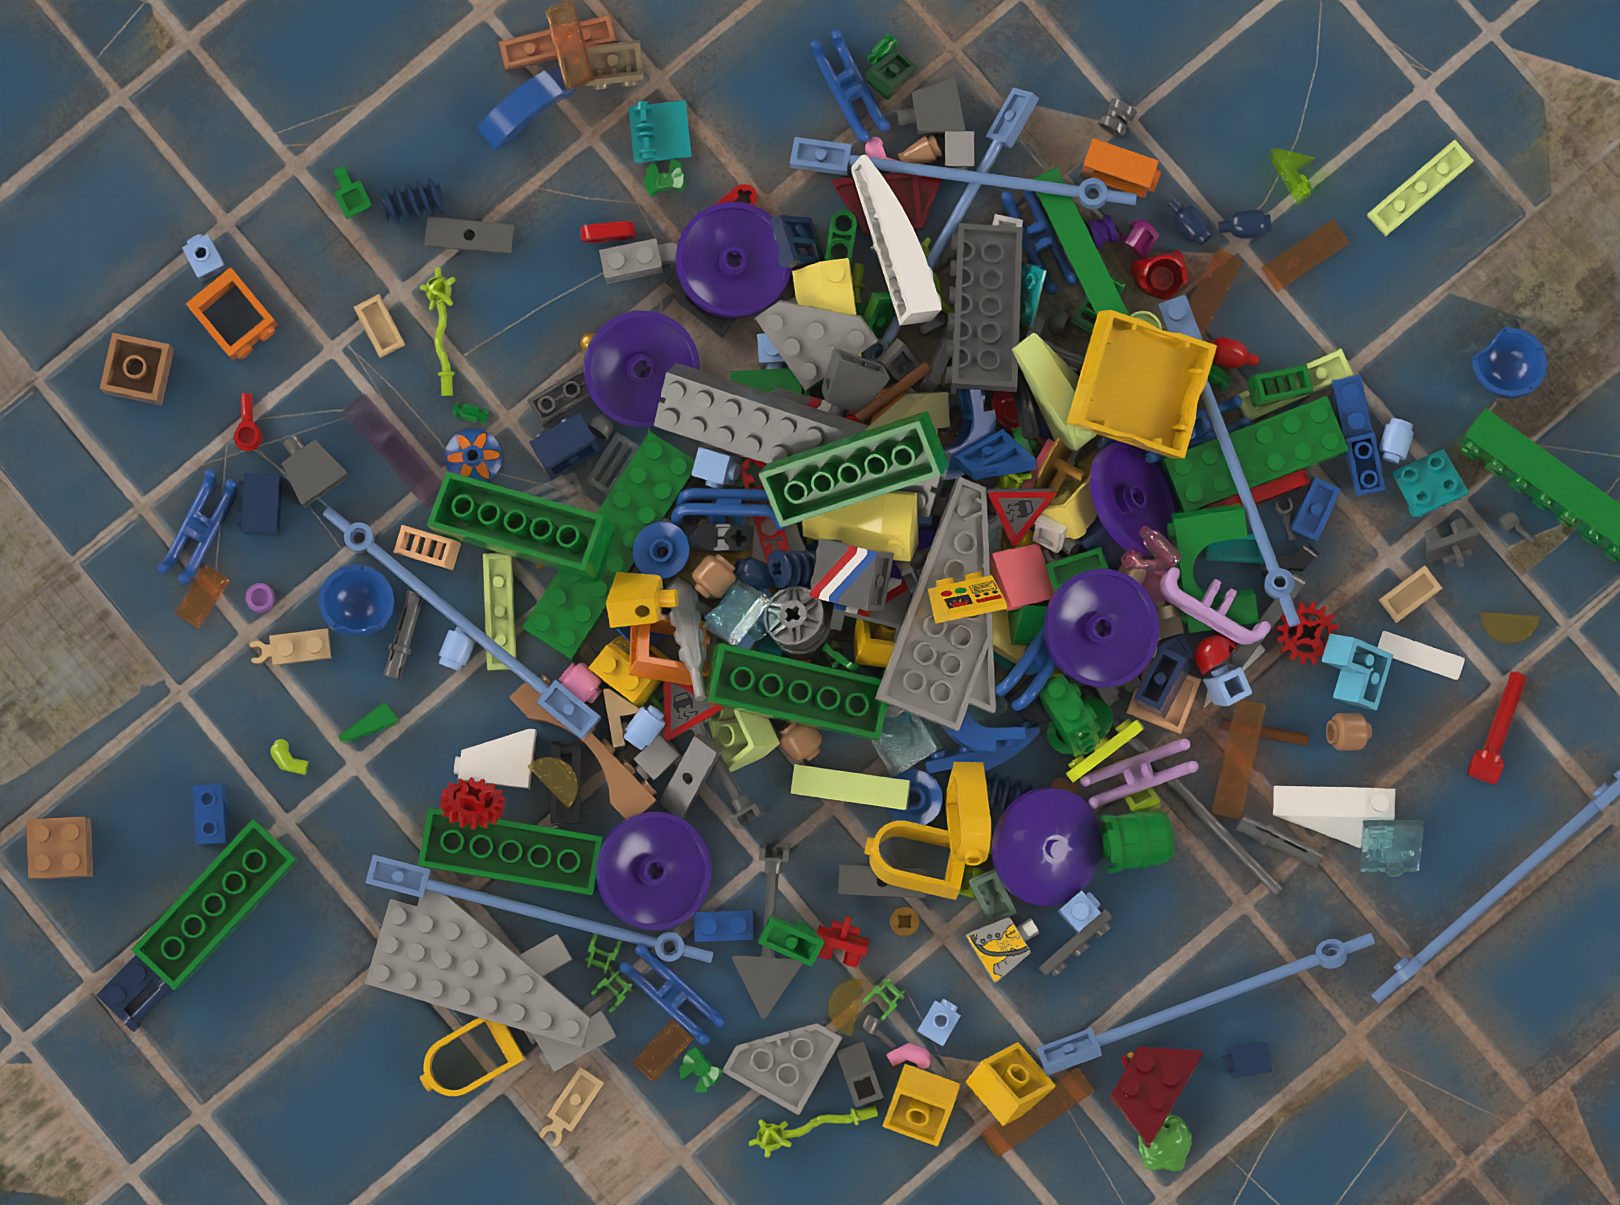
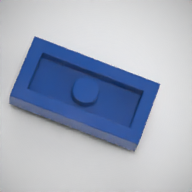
M1312 477L1289 530L1313 542H1318L1341 489L1320 478Z
M753 910L695 912V942L754 940Z

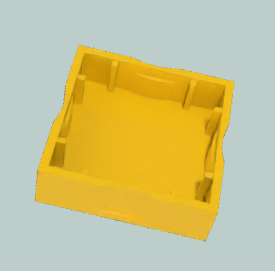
M1113 310L1098 311L1066 424L1172 459L1185 458L1196 420L1198 400L1206 386L1217 345L1182 333L1163 331L1149 322Z

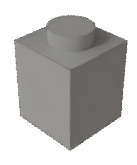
M945 131L944 167L967 171L974 170V131Z
M658 735L649 746H646L634 758L638 764L634 769L645 780L651 777L656 781L680 756Z

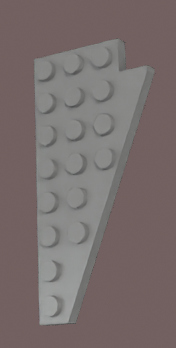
M961 477L956 478L875 697L879 701L955 731L960 730L968 705L989 713H995L996 710L992 612L935 624L928 589L937 587L936 581L953 577L954 583L965 581L964 575L981 571L983 577L990 576L986 487Z
M425 889L424 896L419 898L417 906L390 899L365 984L585 1048L593 1019L448 895Z

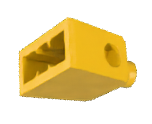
M616 572L606 601L610 628L649 624L659 621L663 607H678V590H664L662 578L659 575Z

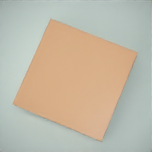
M1152 660L1141 672L1140 676L1142 680L1144 679L1150 665L1152 664ZM1187 675L1165 719L1137 705L1134 697L1139 688L1134 690L1126 714L1181 735L1202 679Z

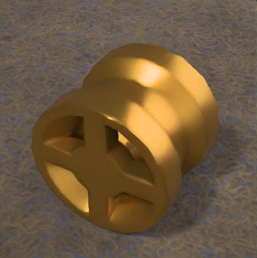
M909 907L898 908L891 915L890 926L898 936H911L919 927V916Z

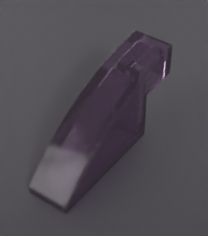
M363 393L342 412L425 508H429L436 501L442 481L373 401Z

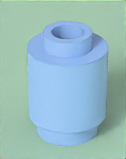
M1391 418L1390 423L1385 426L1378 452L1383 454V460L1392 463H1398L1399 459L1406 460L1414 435L1412 431L1413 424L1401 419Z
M457 626L455 631L449 630L439 653V656H441L439 664L460 672L462 666H466L476 641Z
M652 705L648 708L642 706L625 728L627 732L624 738L638 749L643 750L646 745L649 746L666 724L662 720L664 714Z

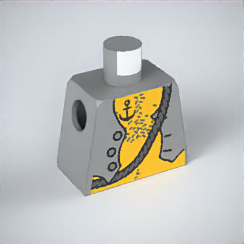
M1008 917L966 934L965 937L993 983H996L1031 953L1025 942L1039 934V931L1031 918L1015 926L1011 918Z

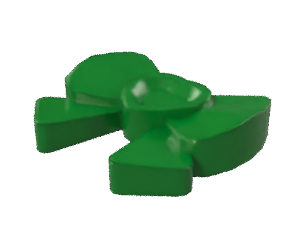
M672 158L670 159L669 174L666 172L660 174L657 165L653 162L646 169L647 175L644 180V186L647 193L653 197L660 191L671 189L683 191L686 185V178L681 170L683 165Z
M826 642L821 650L834 660L831 667L837 669L841 664L847 671L857 674L860 666L850 662L836 650L834 651Z
M700 1047L689 1050L684 1056L683 1065L679 1067L681 1079H686L693 1072L695 1075L701 1076L694 1089L695 1092L699 1093L709 1092V1087L715 1085L723 1073L722 1068L712 1066L704 1058Z

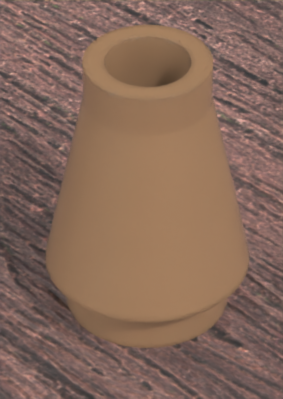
M933 134L929 137L927 135L923 136L905 151L899 153L898 156L902 162L927 164L938 161L937 158L943 156V153Z

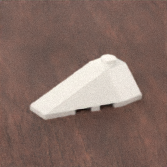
M1274 786L1273 816L1358 848L1389 850L1395 818V789Z

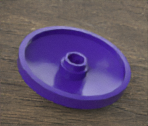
M725 202L704 209L690 220L678 241L675 266L682 288L696 305L716 316L744 318L762 312L779 298L787 285L792 268H785L779 264L778 258L781 251L778 242L773 236V227L770 220L773 217L750 204Z
M648 310L625 312L603 324L592 337L584 357L583 373L585 385L595 405L611 419L627 426L651 427L654 425L659 401L664 398L661 397L666 372L676 363L700 370L698 351L689 333L672 318Z
M1118 441L1101 449L1093 460L1090 472V488L1093 503L1105 529L1121 547L1136 555H1152L1164 550L1172 542L1168 537L1167 523L1171 522L1172 513H1178L1175 495L1169 479L1158 462L1149 464L1145 461L1144 457L1148 452L1147 450Z
M1093 569L1070 577L1053 594L1045 613L1044 638L1052 660L1067 677L1090 687H1114L1134 679L1151 661L1159 639V618L1152 598L1134 578L1116 570Z
M1052 787L1033 789L1016 798L1001 815L995 828L992 842L993 864L1001 883L1018 899L1039 906H1053L1064 903L1083 890L1097 870L1102 850L1100 826L1090 806L1074 793Z
M663 812L639 813L620 822L605 838L597 858V885L606 906L617 918L626 924L646 930L672 928L690 918L699 909L707 895L711 882L709 851L698 831L682 818Z

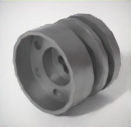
M790 586L779 590L770 598L764 611V624L767 632L786 655L798 660H809L820 656L823 653L821 649L826 642L830 645L834 639L835 629L829 628L832 615L820 599L810 597L811 590L803 586Z

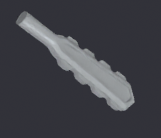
M677 576L666 587V590L677 589L679 595L678 607H670L669 617L671 624L676 628L674 632L675 641L681 647L678 652L680 660L685 663V667L691 675L695 700L702 701L707 698L702 674L706 651L701 647L704 637L703 631L698 626L701 622L700 611L696 609L698 595L693 590L692 584Z

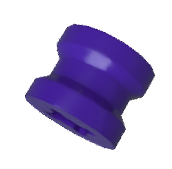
M1110 214L1103 216L1102 220L1099 221L1093 219L1087 221L1088 231L1096 248L1102 247L1103 243L1118 242L1117 232Z

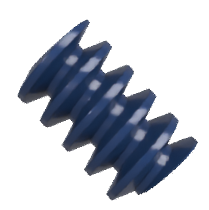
M428 178L427 187H424L421 181L417 180L415 190L411 188L409 183H405L404 192H401L399 187L394 185L392 195L389 194L386 187L382 189V199L388 223L390 216H392L396 223L400 222L401 213H403L407 220H411L412 211L421 218L424 208L429 215L434 214L435 206L438 207L441 213L445 212L440 184L438 182V185H435L431 178Z
M773 551L768 558V570L770 575L773 576L777 587L806 586L811 588V579L816 563V551Z
M995 773L991 779H988V776L986 778L989 809L993 810L997 804H1000L1002 814L1016 798L1033 790V785L1029 784L1023 791L1022 781L1019 780L1011 787L1010 777L1008 776L1000 783L999 773Z

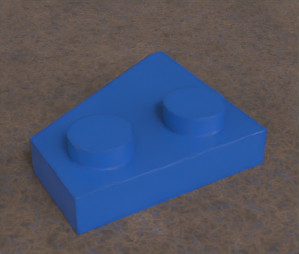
M1003 429L955 456L956 465L972 480L1037 468L1036 459Z

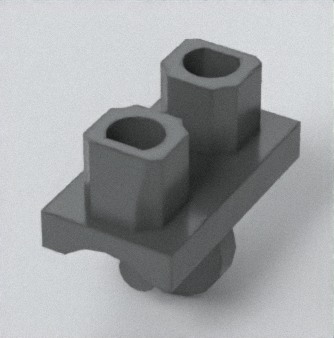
M1460 518L1450 523L1452 535L1443 537L1439 527L1426 530L1425 542L1428 563L1442 559L1444 565L1454 562L1458 569L1465 566L1463 558L1472 556L1471 548L1478 546L1477 536H1479L1476 526L1471 528L1465 518Z

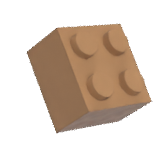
M112 332L100 390L106 395L162 406L174 349L170 344Z
M66 817L26 820L28 879L93 877L91 818Z

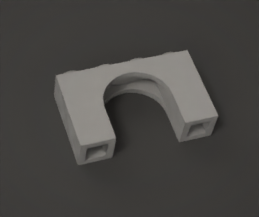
M555 934L519 955L543 977L573 960L559 934ZM599 1011L591 1016L593 1022L585 1048L525 1031L532 1044L537 1042L541 1048L542 1053L538 1054L547 1070L552 1068L554 1072H557L617 1037L603 1011Z

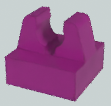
M1141 218L1138 221L1131 220L1128 225L1133 230L1129 236L1121 234L1120 239L1135 255L1145 259L1159 234L1149 222Z

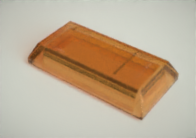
M205 564L174 614L199 629L230 579Z
M671 1019L632 1063L650 1080L655 1082L694 1038Z

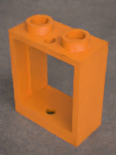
M1092 138L1080 177L1086 179L1097 178L1102 180L1106 186L1128 193H1135L1138 197L1146 199L1148 191L1154 193L1161 170L1156 169L1159 160Z
M231 267L186 303L232 361L237 358L242 360L248 356L253 350L252 346L259 340L263 342L269 339L276 330L274 328L278 325ZM237 286L264 320L230 347L203 312Z
M660 614L659 621L655 623L631 626L629 675L693 686L690 672L685 667L684 662L649 657L650 632L674 636L676 628L671 624L669 615ZM701 621L698 625L699 629L703 631L704 637L701 647L707 651L710 644V634L706 633L707 622ZM709 659L703 661V676H707L709 672Z

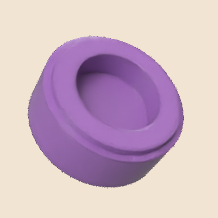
M256 583L247 590L245 600L251 610L257 613H265L273 608L276 596L270 586L264 583Z

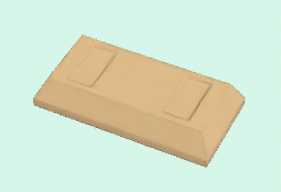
M380 294L354 306L379 358L405 346Z
M1424 565L1380 598L1379 602L1395 623H1397L1443 588Z

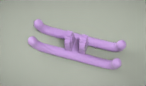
M1172 567L1163 573L1160 581V591L1164 599L1234 642L1242 645L1252 644L1263 639L1269 633L1271 625L1268 621H1262L1260 624H1256L1252 630H1248L1225 616L1237 593L1232 588L1225 593L1216 611L1210 608L1216 593L1220 589L1221 582L1214 579L1200 602L1179 589L1177 580L1180 570L1178 568Z
M1185 738L1081 776L1079 782L1084 787L1120 773L1124 774L1127 784L1091 797L1088 800V805L1090 808L1095 809L1109 802L1196 772L1199 768L1196 761H1188L1155 774L1150 762L1188 750L1191 745L1190 741Z

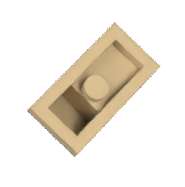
M609 688L603 689L613 747L615 749L626 747L624 735L627 732L625 728L628 726V722L622 723L621 718L635 716L639 708Z

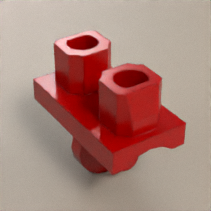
M846 915L844 923L832 921L831 928L819 925L816 934L822 937L825 942L817 957L828 960L831 959L834 948L845 951L842 963L856 968L862 956H866L870 939L860 937L861 928L851 926L852 917Z

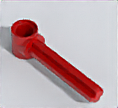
M1513 671L1510 673L1483 750L1475 751L1467 771V776L1494 786L1497 784L1504 766L1503 758L1499 755L1527 677L1522 673Z

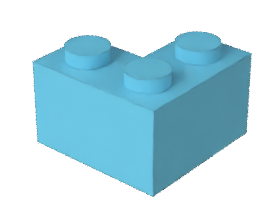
M1330 634L1321 662L1341 670L1333 698L1351 706L1377 710L1394 654L1353 637Z

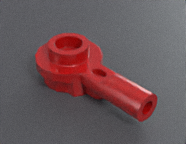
M243 393L241 394L242 422L238 424L233 438L239 449L250 452L256 450L261 445L263 435L260 428L253 423L252 394Z

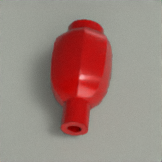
M1219 337L1216 340L1209 339L1208 343L1217 345L1212 362L1215 365L1232 369L1240 368L1245 364L1257 367L1259 356L1248 353L1243 343L1226 337Z

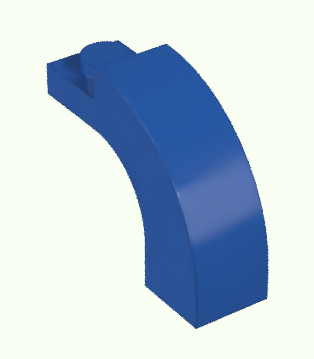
M560 67L550 72L545 70L525 82L500 102L481 122L478 130L493 149L496 150L515 140L524 127L536 116L552 105L573 95L577 88Z
M957 388L962 412V425L954 441L942 447L944 451L952 453L946 477L943 481L966 474L956 465L955 456L995 433V410L984 409L985 395L983 390Z
M967 710L959 731L942 726L946 733L959 745L981 754L995 755L997 752L996 743H1001L1003 748L1019 747V742H1024L1026 739L1025 727H984L974 721Z

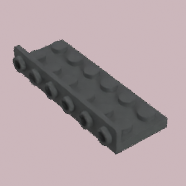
M959 223L957 234H952L951 251H956V260H951L950 277L955 278V287H949V304H954V313H948L947 326L948 331H953V340H947L946 357L952 358L951 367H946L945 384L951 385L950 394H956L957 388L1017 391L1018 362L1012 349L1019 344L1023 227Z

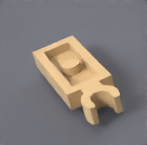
M329 629L269 636L270 644L268 645L260 641L250 643L251 648L259 647L262 649V655L259 658L251 659L254 664H262L268 658H272L274 666L332 658Z
M580 1066L548 1113L547 1117L552 1119L553 1123L541 1130L540 1137L544 1138L548 1131H554L557 1137L552 1145L554 1147L558 1146L563 1139V1129L565 1128L570 1132L574 1130L605 1083Z

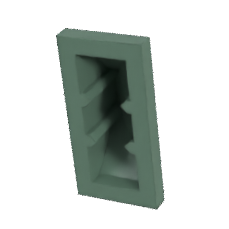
M995 869L969 880L990 924L1017 913L1011 896L1001 883Z

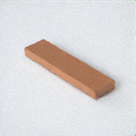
M608 14L500 41L499 46L505 70L510 71L582 53V47L617 43L611 15Z

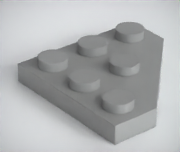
M778 301L755 318L805 390L825 377L834 348L858 355L878 341L862 316L833 312V310L813 306L792 304V302Z
M815 1023L740 1044L733 1050L723 1068V1073L799 1115L842 1037Z

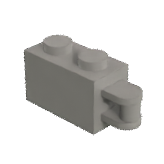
M655 238L599 250L606 284L663 273V265L675 263L677 245L675 243L657 245Z

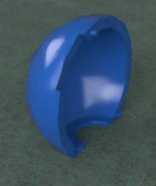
M1505 327L1495 336L1494 340L1484 351H1479L1473 357L1472 366L1476 380L1485 391L1498 398L1517 399L1531 394L1541 384L1546 376L1547 360L1544 347L1535 336L1522 329Z
M357 564L340 567V569L329 575L322 587H320L318 599L325 622L333 631L344 635H366L381 630L393 613L395 601L392 587L381 573L369 566Z

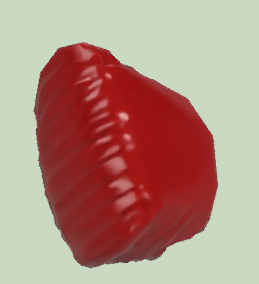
M1179 250L1134 260L1131 264V274L1137 287L1144 293L1158 299H1171L1188 280L1185 258Z

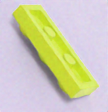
M1127 719L1115 729L1118 734L1111 740H1108L1105 736L1093 749L1095 752L1087 758L1081 754L1068 765L1071 770L1066 773L1067 776L1074 783L1145 729L1138 719L1133 723L1130 719Z

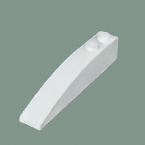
M861 155L850 169L899 324L901 326L931 322L942 310L941 297L936 292L932 269L928 267L919 240L901 204L868 156Z

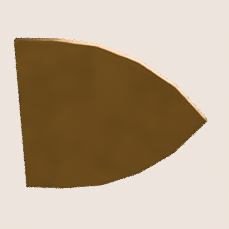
M1057 437L1045 458L1033 489H1054L1056 494H1058L1067 477L1079 483L1084 481L1086 472L1067 463L1073 452L1060 438Z

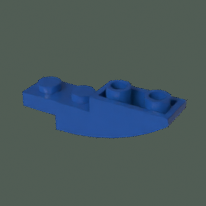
M1357 374L1333 379L1331 384L1336 404L1335 412L1337 422L1349 449L1345 457L1355 493L1358 496L1386 490L1375 433L1372 432L1362 376Z
M1031 720L1014 723L1015 727H1025V741L1019 742V747L1003 748L1001 743H996L997 752L995 755L977 753L963 746L959 747L960 751L948 753L947 749L931 752V757L926 758L928 774L952 769L954 762H983L984 771H987L1007 761L1026 747L1040 733L1039 724H1032ZM996 726L991 728H1003V726Z

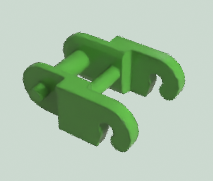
M594 933L588 948V952H591L589 958H585V961L588 962L586 967L589 968L590 965L604 969V974H606L607 970L611 971L612 966H609L611 960H616L622 940H618L614 953H608L595 947L599 934ZM598 953L608 957L607 963L593 959L594 954Z
M620 969L616 973L612 971L610 973L612 977L609 980L605 977L590 993L591 996H594L605 986L617 997L618 1001L607 1011L609 1014L626 999L624 994L627 991L629 993L633 991L631 987L634 983L628 984L619 975ZM614 979L624 988L621 993L610 984Z
M892 977L888 980L884 978L882 980L883 986L880 988L877 985L862 1000L865 1004L876 993L889 1004L890 1008L880 1018L881 1021L898 1006L896 1001L899 998L901 1000L905 998L903 994L906 991L902 990L900 992L891 983ZM885 987L896 996L893 1001L882 992Z

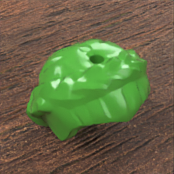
M1169 1114L1150 1148L1145 1147L1142 1143L1143 1139L1140 1135L1138 1136L1139 1153L1142 1156V1162L1146 1169L1155 1171L1164 1168L1170 1171H1181L1184 1168L1186 1156L1192 1145V1134L1181 1117Z

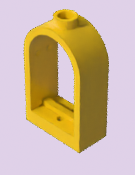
M954 762L944 797L951 855L954 861H965L967 865L975 866L987 860L991 841V817L983 762Z
M893 821L884 825L877 832L875 838H867L864 854L869 855L871 868L880 880L901 888L953 900L957 899L961 888L965 861H954L951 850L944 880L894 869L883 861L879 852V845L891 837H903L950 848L949 832L947 830L908 821Z
M478 1017L431 1046L424 1059V1074L419 1076L427 1092L434 1089L446 1096H460L475 1090L526 1060V1057L507 1025ZM486 1022L508 1062L462 1089L451 1090L440 1085L435 1079L432 1070L435 1054L446 1044Z

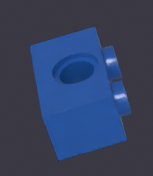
M222 783L192 785L196 845L230 844L226 785Z

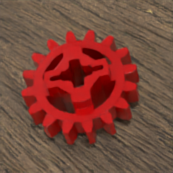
M1299 602L1296 612L1300 624L1294 626V636L1291 639L1288 637L1289 625L1285 615H1281L1279 618L1284 624L1276 626L1275 630L1281 632L1282 636L1275 640L1276 642L1284 643L1280 650L1281 653L1286 651L1291 653L1289 661L1299 657L1300 665H1304L1306 659H1309L1310 663L1315 665L1317 663V656L1320 659L1323 658L1329 635L1339 628L1337 624L1331 625L1330 621L1334 618V614L1326 616L1324 614L1325 606L1316 610L1315 602H1311L1308 608H1305L1303 602ZM1309 614L1319 619L1310 621L1306 620L1302 615ZM1318 626L1311 635L1313 640L1307 637L1297 641L1304 631L1302 627L1307 630ZM1326 628V640L1323 645L1320 640L1321 630ZM1299 645L1305 646L1313 652H1301L1296 647Z
M470 777L469 781H464L460 778L457 785L450 782L448 783V789L443 788L440 800V809H443L442 815L443 817L450 816V823L460 822L461 828L466 824L470 825L471 829H475L477 825L487 828L488 822L496 824L497 818L503 817L505 798L502 797L503 791L495 790L496 784L494 783L485 785V779L475 782L473 777Z

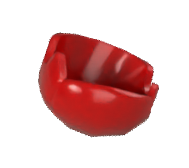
M996 392L990 405V409L995 410L996 424L1008 431L1020 427L1012 392ZM1032 398L1034 411H1036L1035 405H1034V401H1033V398Z
M1223 634L1208 636L1197 645L1194 651V661L1202 675L1205 676L1216 665L1227 659L1230 653L1234 650L1236 651L1237 646L1233 640Z

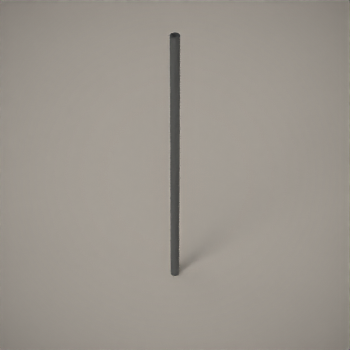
M1074 681L1085 699L1097 698L1102 700L1090 686ZM1112 710V727L1116 729L1123 721ZM1137 735L1127 742L1138 754L1150 750ZM1160 759L1150 762L1152 769L1156 773L1168 769ZM1178 778L1166 782L1275 896L1283 889L1276 879Z

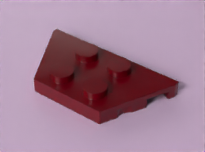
M904 173L881 174L901 204L914 231L923 230L942 179ZM854 178L833 179V187L848 210L855 215L857 224L864 235H871Z
M1139 1046L1114 1087L1110 1100L1118 1110L1124 1113L1125 1120L1141 1136L1145 1147L1150 1148L1200 1062L1203 1056L1202 1051Z

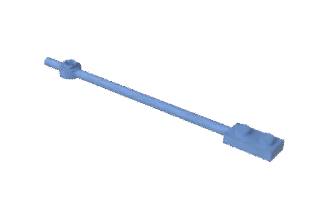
M1012 88L985 136L992 143L975 172L988 173L1002 147H1013L1039 100L1034 93ZM968 184L926 260L932 272L981 184ZM896 314L882 339H878L875 344L865 350V359L880 363L878 358L891 346L902 327Z
M795 137L790 158V168L847 176L849 166H853L860 156L851 155V144ZM868 157L877 170L1078 197L1080 203L1088 209H1098L1106 201L1136 205L1137 194L1107 190L1106 184L1097 178L1086 179L1080 186ZM1090 193H1096L1098 194V197L1096 199H1090L1088 195Z
M1186 295L1158 304V309L1167 332L1182 333L1203 341ZM1207 379L1201 396L1269 572L1264 582L1265 591L1270 597L1279 599L1289 627L1300 624V620L1290 596L1295 584L1294 578L1288 570L1279 568ZM1282 578L1285 581V586L1277 587L1274 584V580Z
M330 506L324 511L323 516L344 532V541L350 550L355 553L368 552L540 693L542 696L537 703L582 741L600 721L601 717L557 680L548 686L374 543V533L367 524L361 522L351 524ZM358 535H365V540L362 543H356V537Z
M1620 769L1613 774L1617 778L1609 786L1606 783L1600 785L1592 793L1594 799L1423 950L1411 959L1407 956L1401 959L1393 967L1396 970L1393 976L1371 994L1375 1002L1379 1004L1398 986L1413 976L1430 958L1597 812L1604 809L1620 795Z
M374 854L365 882L423 898L426 889L637 945L641 944L655 949L658 957L668 962L675 961L684 956L711 964L714 953L684 945L682 938L673 932H665L657 938L428 878L431 869ZM672 941L675 944L674 951L666 952L664 950L665 942Z
M1371 933L1345 943L1337 939H1328L1321 942L1316 948V953L1096 1036L1092 1028L1038 1047L1036 1050L1048 1076L1102 1056L1100 1046L1317 965L1328 969L1337 968L1345 963L1347 954L1373 945L1375 941Z

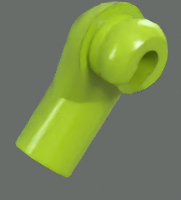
M284 739L276 740L273 746H271L270 752L278 767L284 771L306 775L309 761L292 758L289 752V743Z

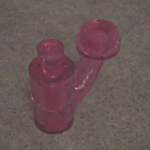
M1144 526L1140 530L1139 535L1144 539L1143 545L1156 558L1154 560L1142 559V554L1134 549L1127 551L1121 558L1123 568L1127 571L1133 568L1145 571H1160L1165 568L1170 569L1180 561L1182 554L1158 530L1152 531L1148 526Z

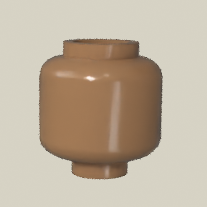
M719 554L715 557L708 555L692 573V577L697 583L694 589L707 599L710 595L721 598L735 582L736 576L733 571L736 568Z
M1357 712L1337 713L1332 717L1331 721H1328L1326 726L1328 742L1339 751L1361 750L1372 736L1371 724L1366 721L1361 713Z
M787 722L779 730L781 733L779 737L780 745L793 760L798 761L805 758L809 761L821 751L818 746L822 742V735L816 728Z

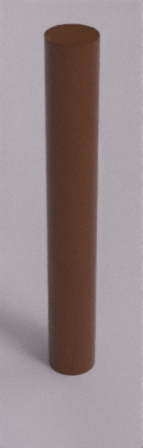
M924 361L856 413L855 417L863 424L931 372V368Z
M1222 718L1220 730L1307 746L1309 738L1308 734Z

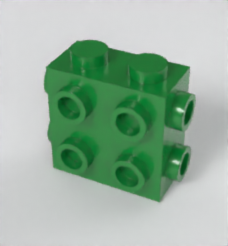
M1063 673L1057 677L1049 678L1039 692L1045 713L1074 757L1091 752L1100 743L1097 732L1101 730L1095 720L1097 716L1089 703L1084 704L1080 697L1082 694L1073 680L1068 682Z

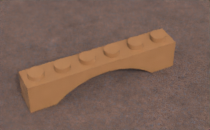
M544 674L540 677L548 686L552 684ZM526 682L509 697L531 721L552 724L574 734L537 703L542 695ZM594 727L582 742L595 754L605 772L609 787L610 803L625 819L647 812L657 802L653 797L657 792L646 780L640 784L633 776L636 770L625 759L619 762L613 755L616 749L605 738L599 741L592 734L596 730Z

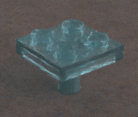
M737 580L727 590L724 599L718 607L709 613L703 627L734 647L737 646L746 633L758 641L765 636L767 630L765 624L757 618L771 599L755 588Z
M897 707L885 713L880 740L871 741L892 778L910 769L942 748L925 718Z
M1363 820L1359 859L1360 872H1386L1390 877H1398L1404 872H1419L1424 829L1423 821Z

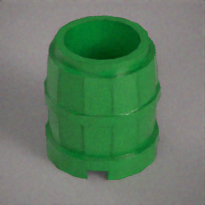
M1133 811L1132 813L1119 816L1110 814L1100 817V820L1105 822V826H1100L1102 836L1101 851L1103 859H1109L1111 866L1105 867L1108 874L1120 873L1124 869H1147L1148 867L1166 864L1168 860L1173 859V833L1169 817L1166 813L1161 811Z

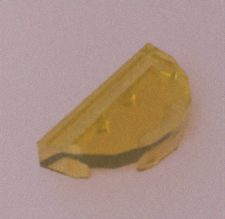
M1480 612L1481 624L1486 633L1494 640L1505 644L1519 643L1530 637L1537 628L1540 616Z
M546 757L536 759L527 765L567 808L572 805L576 799L578 783L574 771L567 763L561 759Z
M851 979L841 983L833 991L829 1000V1015L833 1025L841 1033L851 1037L864 979Z

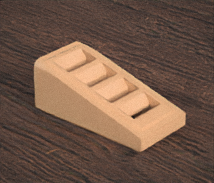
M401 525L393 553L453 570L461 543L450 538ZM413 534L415 537L411 550L407 551L406 548L410 535ZM422 537L426 538L422 552L418 554ZM434 541H437L433 558L429 557L433 543Z

